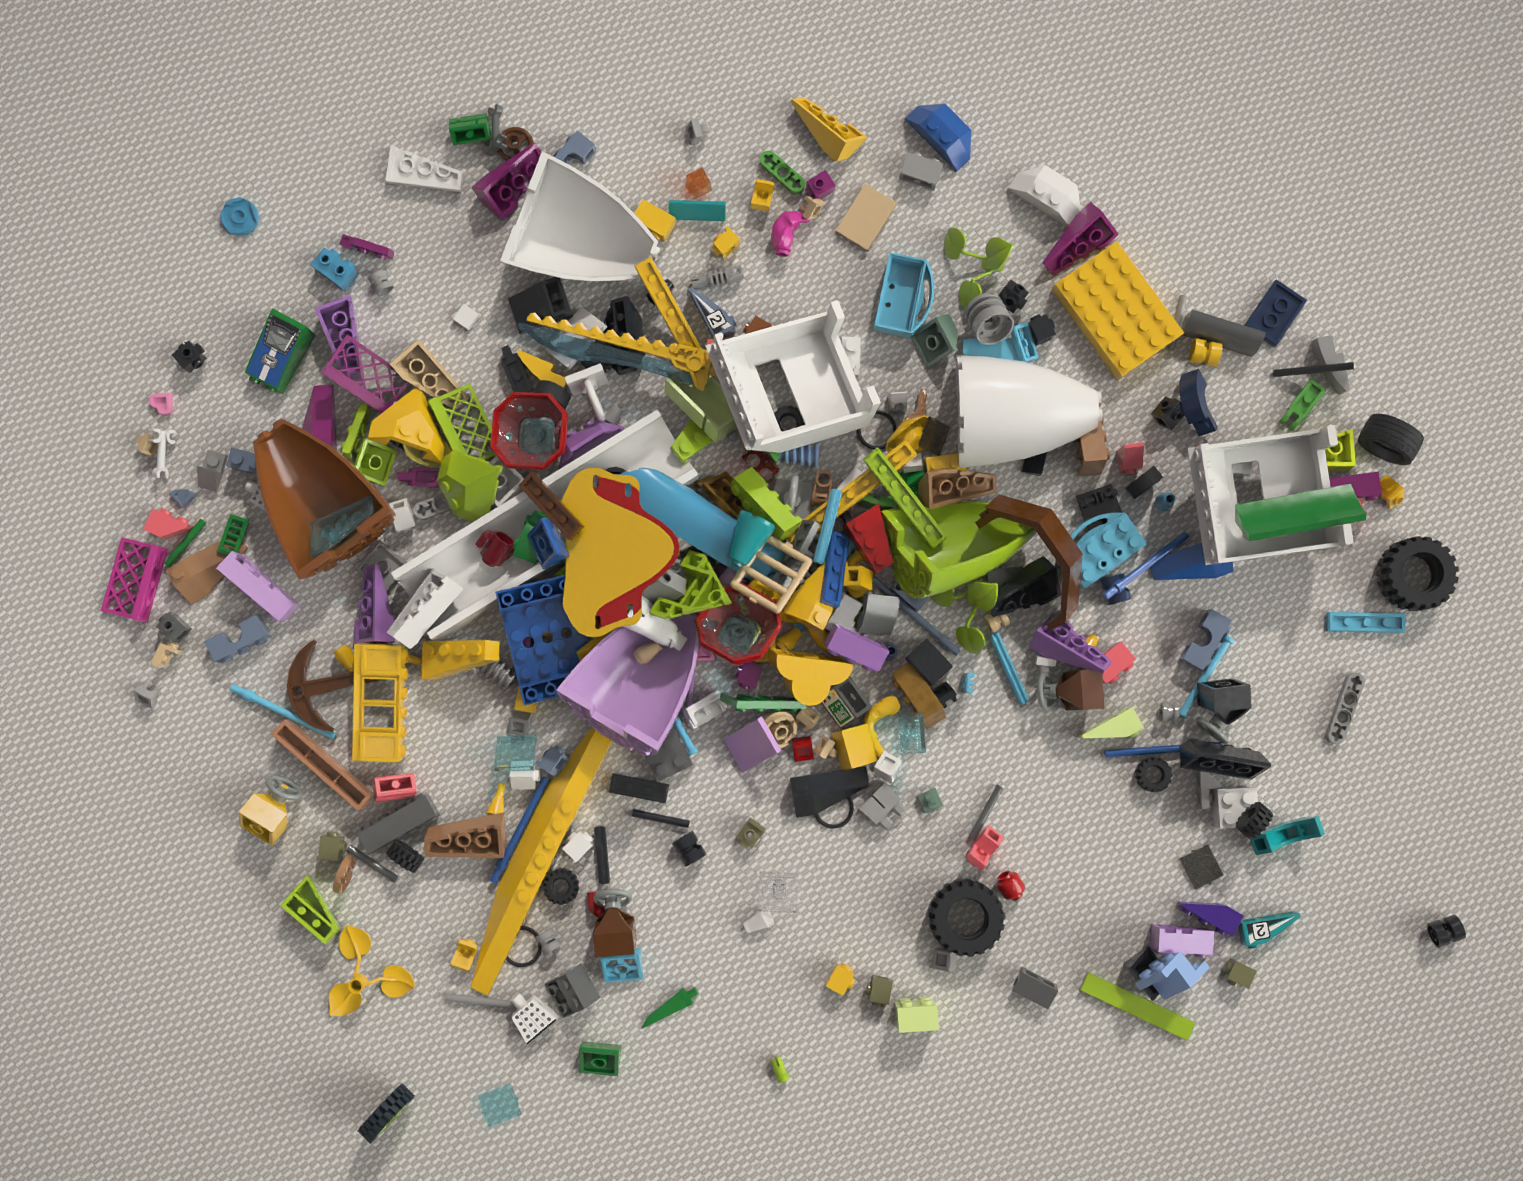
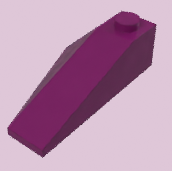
M1090 202L1074 217L1042 263L1052 275H1055L1072 266L1074 261L1080 258L1085 259L1089 256V253L1105 248L1119 234L1104 213Z

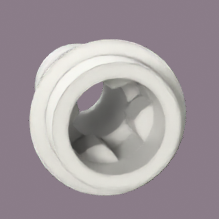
M761 909L743 924L747 933L770 927L774 920L768 909Z

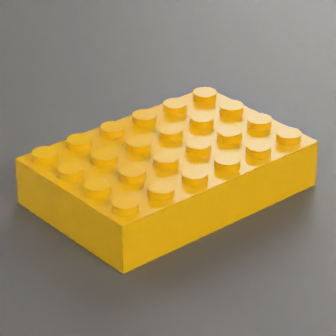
M1117 241L1055 283L1051 289L1117 381L1184 334L1178 323Z

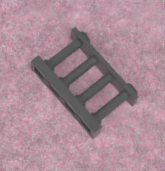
M803 520L791 544L793 549L811 558L812 562L819 567L821 564L813 561L815 554L809 551L808 547L812 540L818 543L820 535L817 534V530L820 525L815 521ZM785 554L781 564L795 572H798L801 562ZM777 570L773 581L787 588L792 578ZM806 572L803 579L806 580L811 574Z

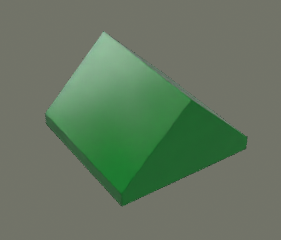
M583 1041L579 1048V1072L618 1076L622 1045Z

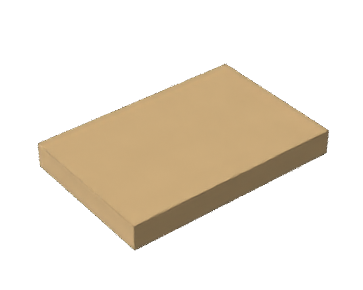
M865 184L835 233L863 250L868 251L897 203Z

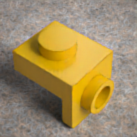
M756 179L751 209L769 212L774 182Z
M1388 475L1384 476L1380 480L1382 492L1380 497L1387 501V507L1391 509L1395 505L1401 504L1404 500V487Z
M459 939L458 947L450 966L469 973L478 952V946L475 945V942L470 939Z

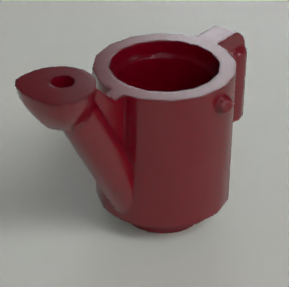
M497 530L494 532L484 531L475 543L478 548H482L480 551L482 561L490 567L501 566L504 561L513 557L515 551L513 548L514 540L507 534Z

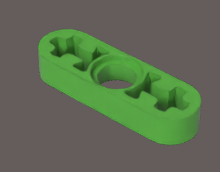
M765 151L761 154L760 164L762 168L789 192L798 195L804 191V179L772 151ZM772 157V163L776 166L774 170H772L773 165L770 162L765 163V158L769 159ZM784 168L788 171V174L785 177H780L777 171ZM791 175H793V182H800V188H793V183L789 180Z

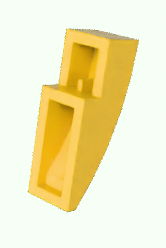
M518 350L517 354L525 366L539 381L548 380L567 390L566 379L554 373L556 369L554 364Z

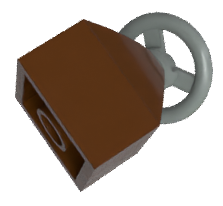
M1092 670L1063 672L1058 684H1053L1049 674L1042 673L1037 683V696L1041 708L1044 711H1050L1053 707L1054 699H1059L1065 711L1104 709L1102 673Z
M605 889L597 892L593 897V901L596 905L605 907V912L596 919L594 926L593 942L595 957L635 954L637 941L635 916L621 910V907L628 905L632 901L631 893L623 889Z

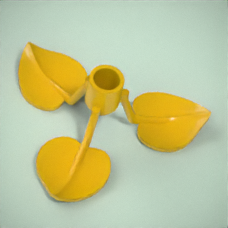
M351 925L344 927L339 941L341 953L347 959H353L357 956V962L353 972L354 977L348 983H338L331 989L329 994L330 1016H343L356 1011L362 1003L360 992L366 986H370L378 981H382V991L392 998L401 997L415 988L412 975L399 965L387 966L383 970V977H378L371 981H368L365 975L359 974L361 955L369 952L371 938L362 929Z

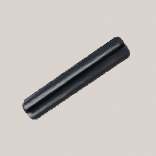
M598 826L594 828L598 878L600 884L610 883L606 828L605 826Z

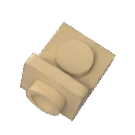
M170 641L167 644L160 643L151 665L164 668L171 660V652L182 654L183 650L178 649V644Z

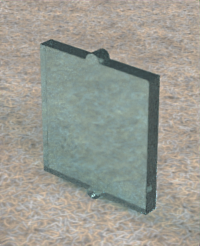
M511 1083L478 1095L482 1106L481 1112L485 1115L488 1127L521 1115L517 1102L518 1097L515 1096Z

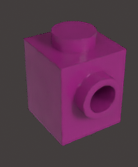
M824 170L806 181L805 192L813 199L820 198L822 200L835 192L836 185L827 171Z
M752 662L744 663L743 667L739 666L735 674L737 682L740 683L739 687L747 691L750 688L755 689L764 668Z

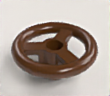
M510 127L501 133L507 136L503 144L513 150L514 155L520 152L521 144L526 139L528 146L534 143L530 133L520 127ZM511 133H520L522 135L519 137V135ZM517 142V145L512 146V143ZM499 149L498 153L502 159L507 161L512 158Z

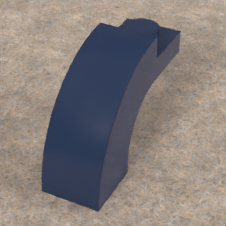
M1196 369L1181 375L1179 394L1188 424H1193L1198 436L1217 431L1218 426L1206 403L1205 388L1207 383L1200 370Z

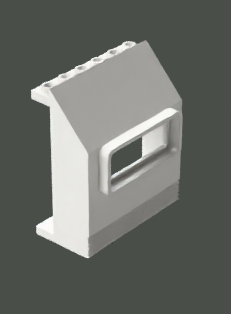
M838 301L831 302L827 312L723 341V334L718 333L714 335L713 343L705 345L746 450L781 453L870 425L881 402L874 386L867 387L863 394L860 390L838 337L845 318ZM774 360H779L805 424L804 426L783 432L779 428L755 368L756 365Z
M1335 425L1326 426L1321 429L1211 445L1206 443L1188 448L1205 565L1354 544L1351 524L1249 542L1248 540H1243L1242 531L1235 522L1237 497L1232 464L1257 461L1263 500L1330 488L1325 449L1338 445Z

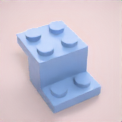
M1181 951L1176 954L1171 952L1164 956L1161 961L1156 959L1150 963V969H1146L1139 975L1140 979L1135 985L1139 990H1142L1153 984L1165 1000L1191 988L1210 967L1205 961L1199 964L1196 962L1190 964Z

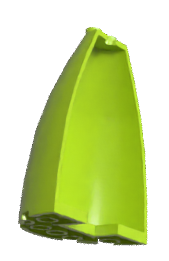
M969 501L957 502L933 509L925 507L947 535L943 542L934 549H931L900 508L881 511L895 569L892 572L902 590L913 599H923L982 577L1018 552L1037 532L1032 527L1004 518H996L979 529L975 522L980 518L979 514L986 510L985 506L990 502Z

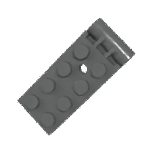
M674 725L657 754L645 756L657 782L693 765Z

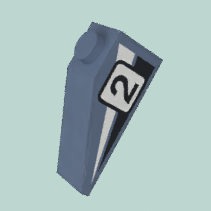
M693 287L689 288V294L712 338L714 339V335L718 333L723 334V339L734 334L735 326L737 325L733 316H728L725 310Z

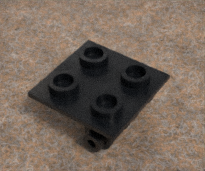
M1112 484L1075 496L1084 522L1101 514L1122 513L1116 497L1118 495L1117 489L1113 488ZM1103 518L1092 522L1086 526L1087 530L1090 531L1099 525L1107 523V519Z

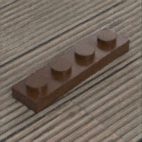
M531 471L518 485L568 540H572L584 528V525L535 472Z

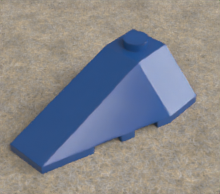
M1202 542L1166 555L1150 567L1154 580L1215 579L1234 572L1233 562L1205 565Z

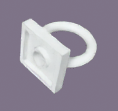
M601 363L566 376L567 385L573 396L587 393L597 419L600 422H604L605 414L595 391L598 387L609 383Z

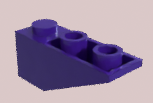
M1177 902L1181 906L1180 911L1189 916L1193 913L1199 917L1197 921L1206 926L1210 923L1216 927L1214 931L1223 936L1226 933L1233 936L1244 915L1221 903Z

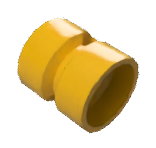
M1194 338L1189 351V362L1195 364L1204 362L1205 366L1216 368L1222 354V343L1213 341L1207 343L1206 340Z

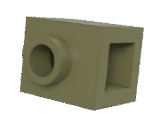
M327 832V835L320 836L318 860H342L343 853L346 852L347 842L344 841L345 836H339V832Z
M1232 958L1224 964L1222 970L1224 972L1222 976L1228 979L1227 983L1237 988L1240 984L1248 989L1257 973L1256 970Z
M872 975L871 984L867 983L866 995H869L868 999L872 1001V1005L883 1007L884 1004L889 1005L893 984L892 978Z

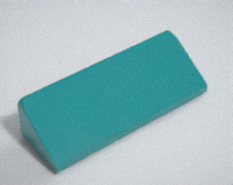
M670 200L669 214L674 216L676 220L725 221L726 202Z

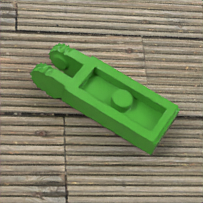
M1311 378L1289 405L1279 422L1283 424L1291 414L1295 415L1297 418L1288 428L1290 431H1293L1306 418L1326 392V389Z

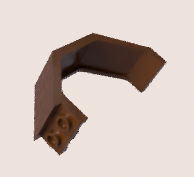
M999 494L985 506L986 510L979 514L980 518L975 524L980 529L996 518H1004L1032 527L1038 533L1063 571L1061 608L1046 624L1051 631L1066 623L1078 609L1083 553L1052 509Z

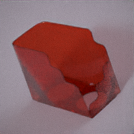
M751 450L741 456L740 461L747 469L751 468L747 463L749 455L755 454L760 458L759 465L753 467V469L758 474L764 468L770 469L772 478L766 481L768 484L779 475V467L764 451Z

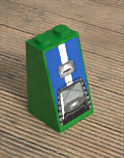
M272 308L244 373L250 376V381L258 385L262 382L266 385L265 389L273 393L279 391L283 394L316 334L305 325Z

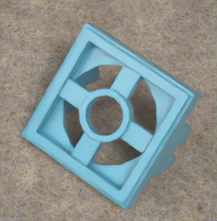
M636 948L635 954L600 957L604 983L643 979L641 948ZM624 959H632L635 963L628 964L624 962ZM617 960L615 965L608 966L609 961ZM624 966L626 969L618 970L617 967Z

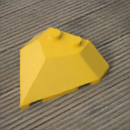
M415 387L372 420L367 439L386 445L390 440H394L424 451L422 457L438 464L442 463L445 444L424 392L419 388Z

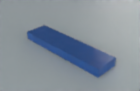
M832 531L819 603L837 609L840 607L850 537Z

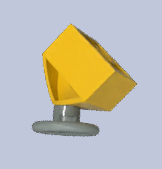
M278 775L269 776L265 781L266 787L272 794H253L239 811L240 827L271 846L276 843L287 828L286 800H298L303 794L298 784ZM272 781L277 784L276 788L272 785Z

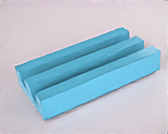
M1028 322L1014 326L1011 336L1019 361L1029 362L1038 359Z
M975 673L963 674L962 693H974V689H970V686L974 685V681L970 680L975 677Z

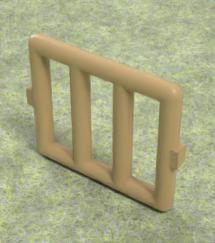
M770 536L766 541L767 543L803 563L798 572L761 552L762 546L747 566L742 565L730 582V586L747 596L749 601L755 605L759 603L772 612L779 614L810 568L812 559L793 549L792 544L788 542L783 543ZM755 558L792 578L789 586L785 588L752 569L750 566ZM744 575H749L781 594L782 596L778 603L774 604L740 584Z

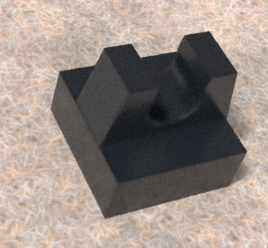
M947 681L932 690L944 709L947 708L946 702L948 700L957 701V694Z

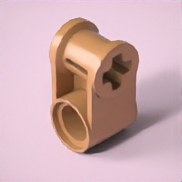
M821 470L816 474L810 506L814 504L822 505L829 500L833 480L829 471ZM827 475L829 482L821 484L818 481L819 476Z

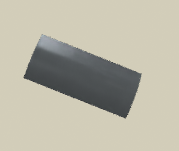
M1193 309L1184 317L1181 327L1184 332L1183 336L1192 339H1203L1207 343L1211 341L1222 343V348L1253 357L1258 352L1266 332Z

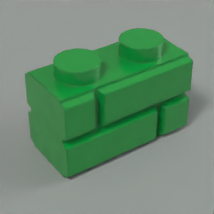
M487 113L460 117V119H449V132L453 146L491 140V128Z

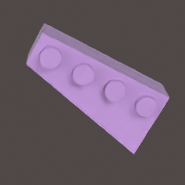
M231 551L216 568L230 582L238 586L243 594L250 596L254 600L255 605L269 612L267 615L275 622H285L299 607V604L243 554Z

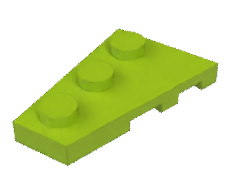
M361 403L359 409L355 410L354 422L348 427V437L346 442L343 441L340 449L342 455L353 465H355V455L360 450V437L365 436L371 415L369 405Z

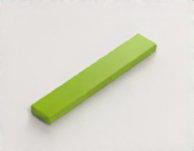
M878 447L862 459L931 549H934L947 538V535Z
M1090 972L1086 973L1079 990L1187 1041L1196 1024L1190 1019Z

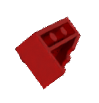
M879 504L843 526L867 567L873 571V576L893 564Z

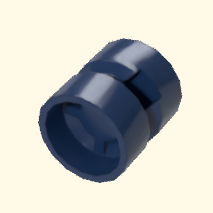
M1122 573L1101 579L1102 589L1107 591L1115 581L1123 579L1125 574ZM1125 588L1119 594L1113 595L1106 600L1107 606L1132 599L1130 590Z

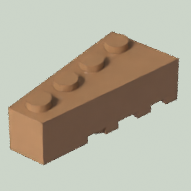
M505 812L428 827L424 838L425 857L503 858L507 846Z

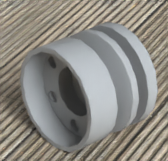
M984 293L978 295L966 307L965 318L980 343L985 345L999 343L1012 332L1014 320L997 294Z

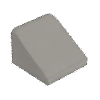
M513 710L509 717L508 733L527 736L531 713Z
M934 948L932 968L947 972L955 971L957 955L947 950Z

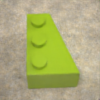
M307 875L280 905L324 944H328L341 930L310 875Z

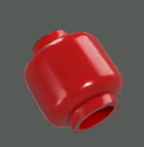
M1008 870L997 877L996 887L1004 899L1016 901L1023 896L1025 884L1018 873Z

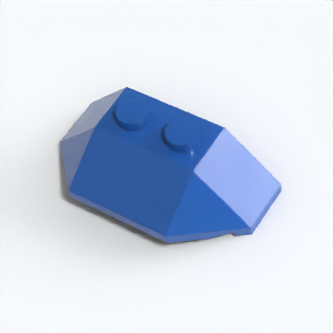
M946 104L920 105L905 117L904 120L956 172L970 160L972 130Z

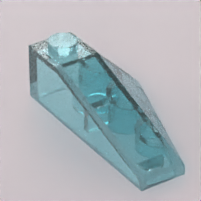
M370 495L311 522V556L315 557L324 551L330 550L351 534L356 527L374 514V497Z

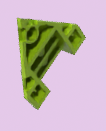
M456 450L445 455L442 459L437 482L454 515L473 523L489 513L491 505H494L499 485L497 478L498 474L502 472L503 466L490 465L488 461L471 455H461Z
M689 550L680 564V567L686 574L684 576L686 579L685 595L674 601L658 597L649 614L666 620L731 604L732 602L707 557L704 554Z

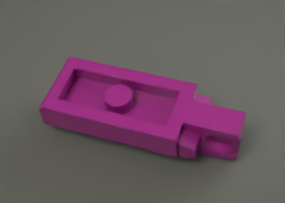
M342 234L339 245L349 250L355 247L358 248L357 251L364 254L373 252L375 257L386 260V257L391 259L394 257V251L390 248Z
M408 468V472H398L397 480L408 482V486L440 488L437 482L440 468Z

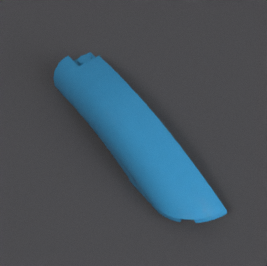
M639 468L638 470L626 471L620 474L630 475L638 480L642 509L663 522L674 534L738 572L740 567L732 564V559L729 558L737 524L736 519L695 493L694 490L658 470ZM627 483L625 485V494L627 497L631 495L630 483ZM767 542L761 549V552L780 563L786 554ZM755 558L750 566L773 580L777 572L776 569ZM747 574L744 575L745 577L751 580H755Z

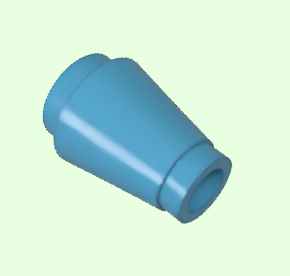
M1160 493L1155 499L1156 507L1161 511H1169L1172 509L1176 498L1172 493Z

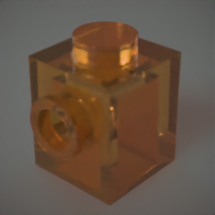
M703 167L686 175L687 182L684 184L689 194L692 193L695 199L712 191L711 182Z

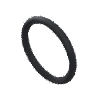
M877 410L875 414L883 415L890 420L894 433L897 429L894 419L888 413ZM861 429L857 430L860 442L867 448L873 450L877 447L880 450L886 448V444L881 446L868 444L861 435Z
M847 797L850 811L843 822L832 825L824 822L818 814L814 815L821 825L827 828L843 827L850 821L853 815L854 805L851 797Z
M522 926L520 929L531 932L535 937L539 935L534 929L527 926ZM538 943L537 954L529 962L517 963L511 960L509 956H507L506 960L516 967L530 966L540 957L542 946Z

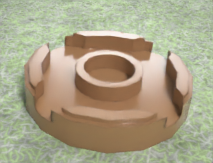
M346 855L340 864L333 884L334 893L342 894L348 887L352 878L351 867L354 868L356 865L355 857Z

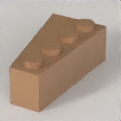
M1103 417L1102 421H1098L1096 429L1075 440L1079 442L1077 444L1076 458L1081 460L1078 476L1102 474L1105 464L1110 458L1109 449L1105 447L1107 436L1106 431L1102 429Z

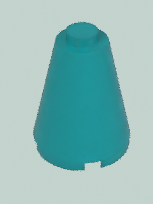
M741 510L738 515L729 558L732 559L731 563L738 567H742V565L747 566L772 535L776 527L761 517H755L752 513Z

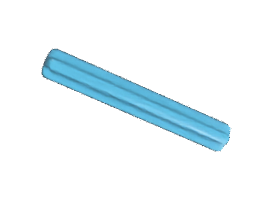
M832 489L830 492L813 559L817 564L825 563L842 496V491L838 489Z
M998 632L991 634L989 639L1018 703L1024 704L1028 702L1029 698Z

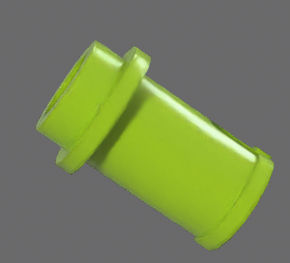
M781 1056L771 1059L769 1062L775 1073V1080L778 1083L787 1081L790 1074L786 1072Z

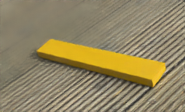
M650 256L634 265L677 345L681 344L702 349L652 257Z

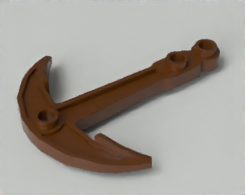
M313 640L305 645L296 655L288 673L287 692L292 706L303 720L317 729L333 732L335 728L330 726L317 710H314L310 699L313 696L354 686V672L307 681L306 667L310 666L311 656L317 644V641ZM365 679V684L386 679ZM299 688L302 689L301 695L296 694V691Z

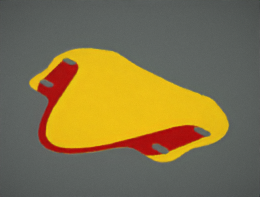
M596 467L583 469L570 481L562 498V503L584 525V528L572 540H568L565 537V546L570 556L566 558L563 608L570 622L579 633L589 637H599L615 628L631 626L639 622L642 616L643 591L674 565L679 555L680 546L676 535L668 526L642 509L640 504V484L635 477L630 475H614ZM594 475L598 476V488L593 487ZM627 483L631 484V495L629 497L625 494V485ZM628 604L633 605L632 617L627 615ZM596 616L601 618L600 629L595 628Z

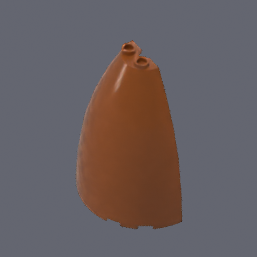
M279 419L273 423V429L270 432L268 430L261 432L253 442L261 496L269 521L288 561L299 579L313 577L316 575L315 572L318 573L322 570L326 572L338 565L337 561L350 559L377 540L385 532L383 528L391 526L394 522L395 512L367 478L333 447L308 431L284 419Z

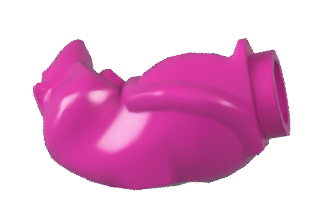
M785 211L776 219L771 234L772 248L775 250L774 254L781 257H789L793 242V231L800 227V223L810 222V220L802 216L803 213L799 211Z

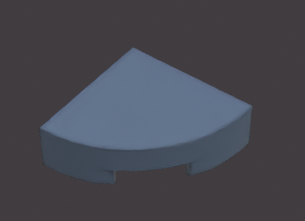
M186 489L174 490L169 493L183 509L197 497L194 492Z

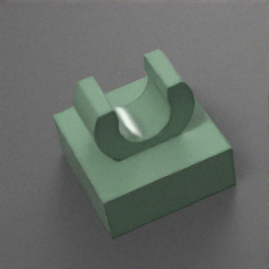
M936 788L917 795L925 813L943 806Z

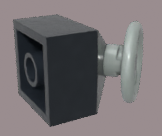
M1234 678L1198 682V706L1213 717L1209 722L1201 717H1197L1196 723L1213 738L1223 744H1227L1229 739L1221 731L1226 725L1236 721L1252 708L1251 685Z

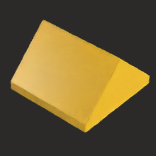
M867 724L831 733L835 742V749L838 751L837 756L841 770L877 762Z

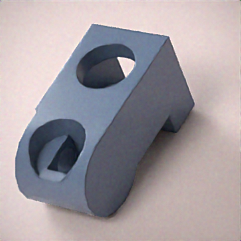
M897 581L890 588L916 612L928 600V597L923 599L911 598L902 590Z

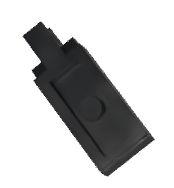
M510 346L502 347L505 358L501 359V364L513 392H534L521 358L517 353H512Z

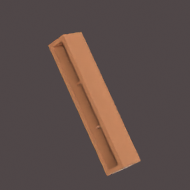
M283 720L271 734L357 811L364 810L374 799V793L292 720Z

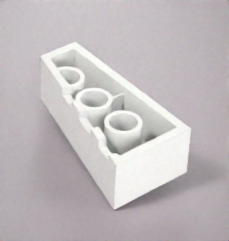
M432 569L386 633L411 649L461 593L463 588L447 576Z

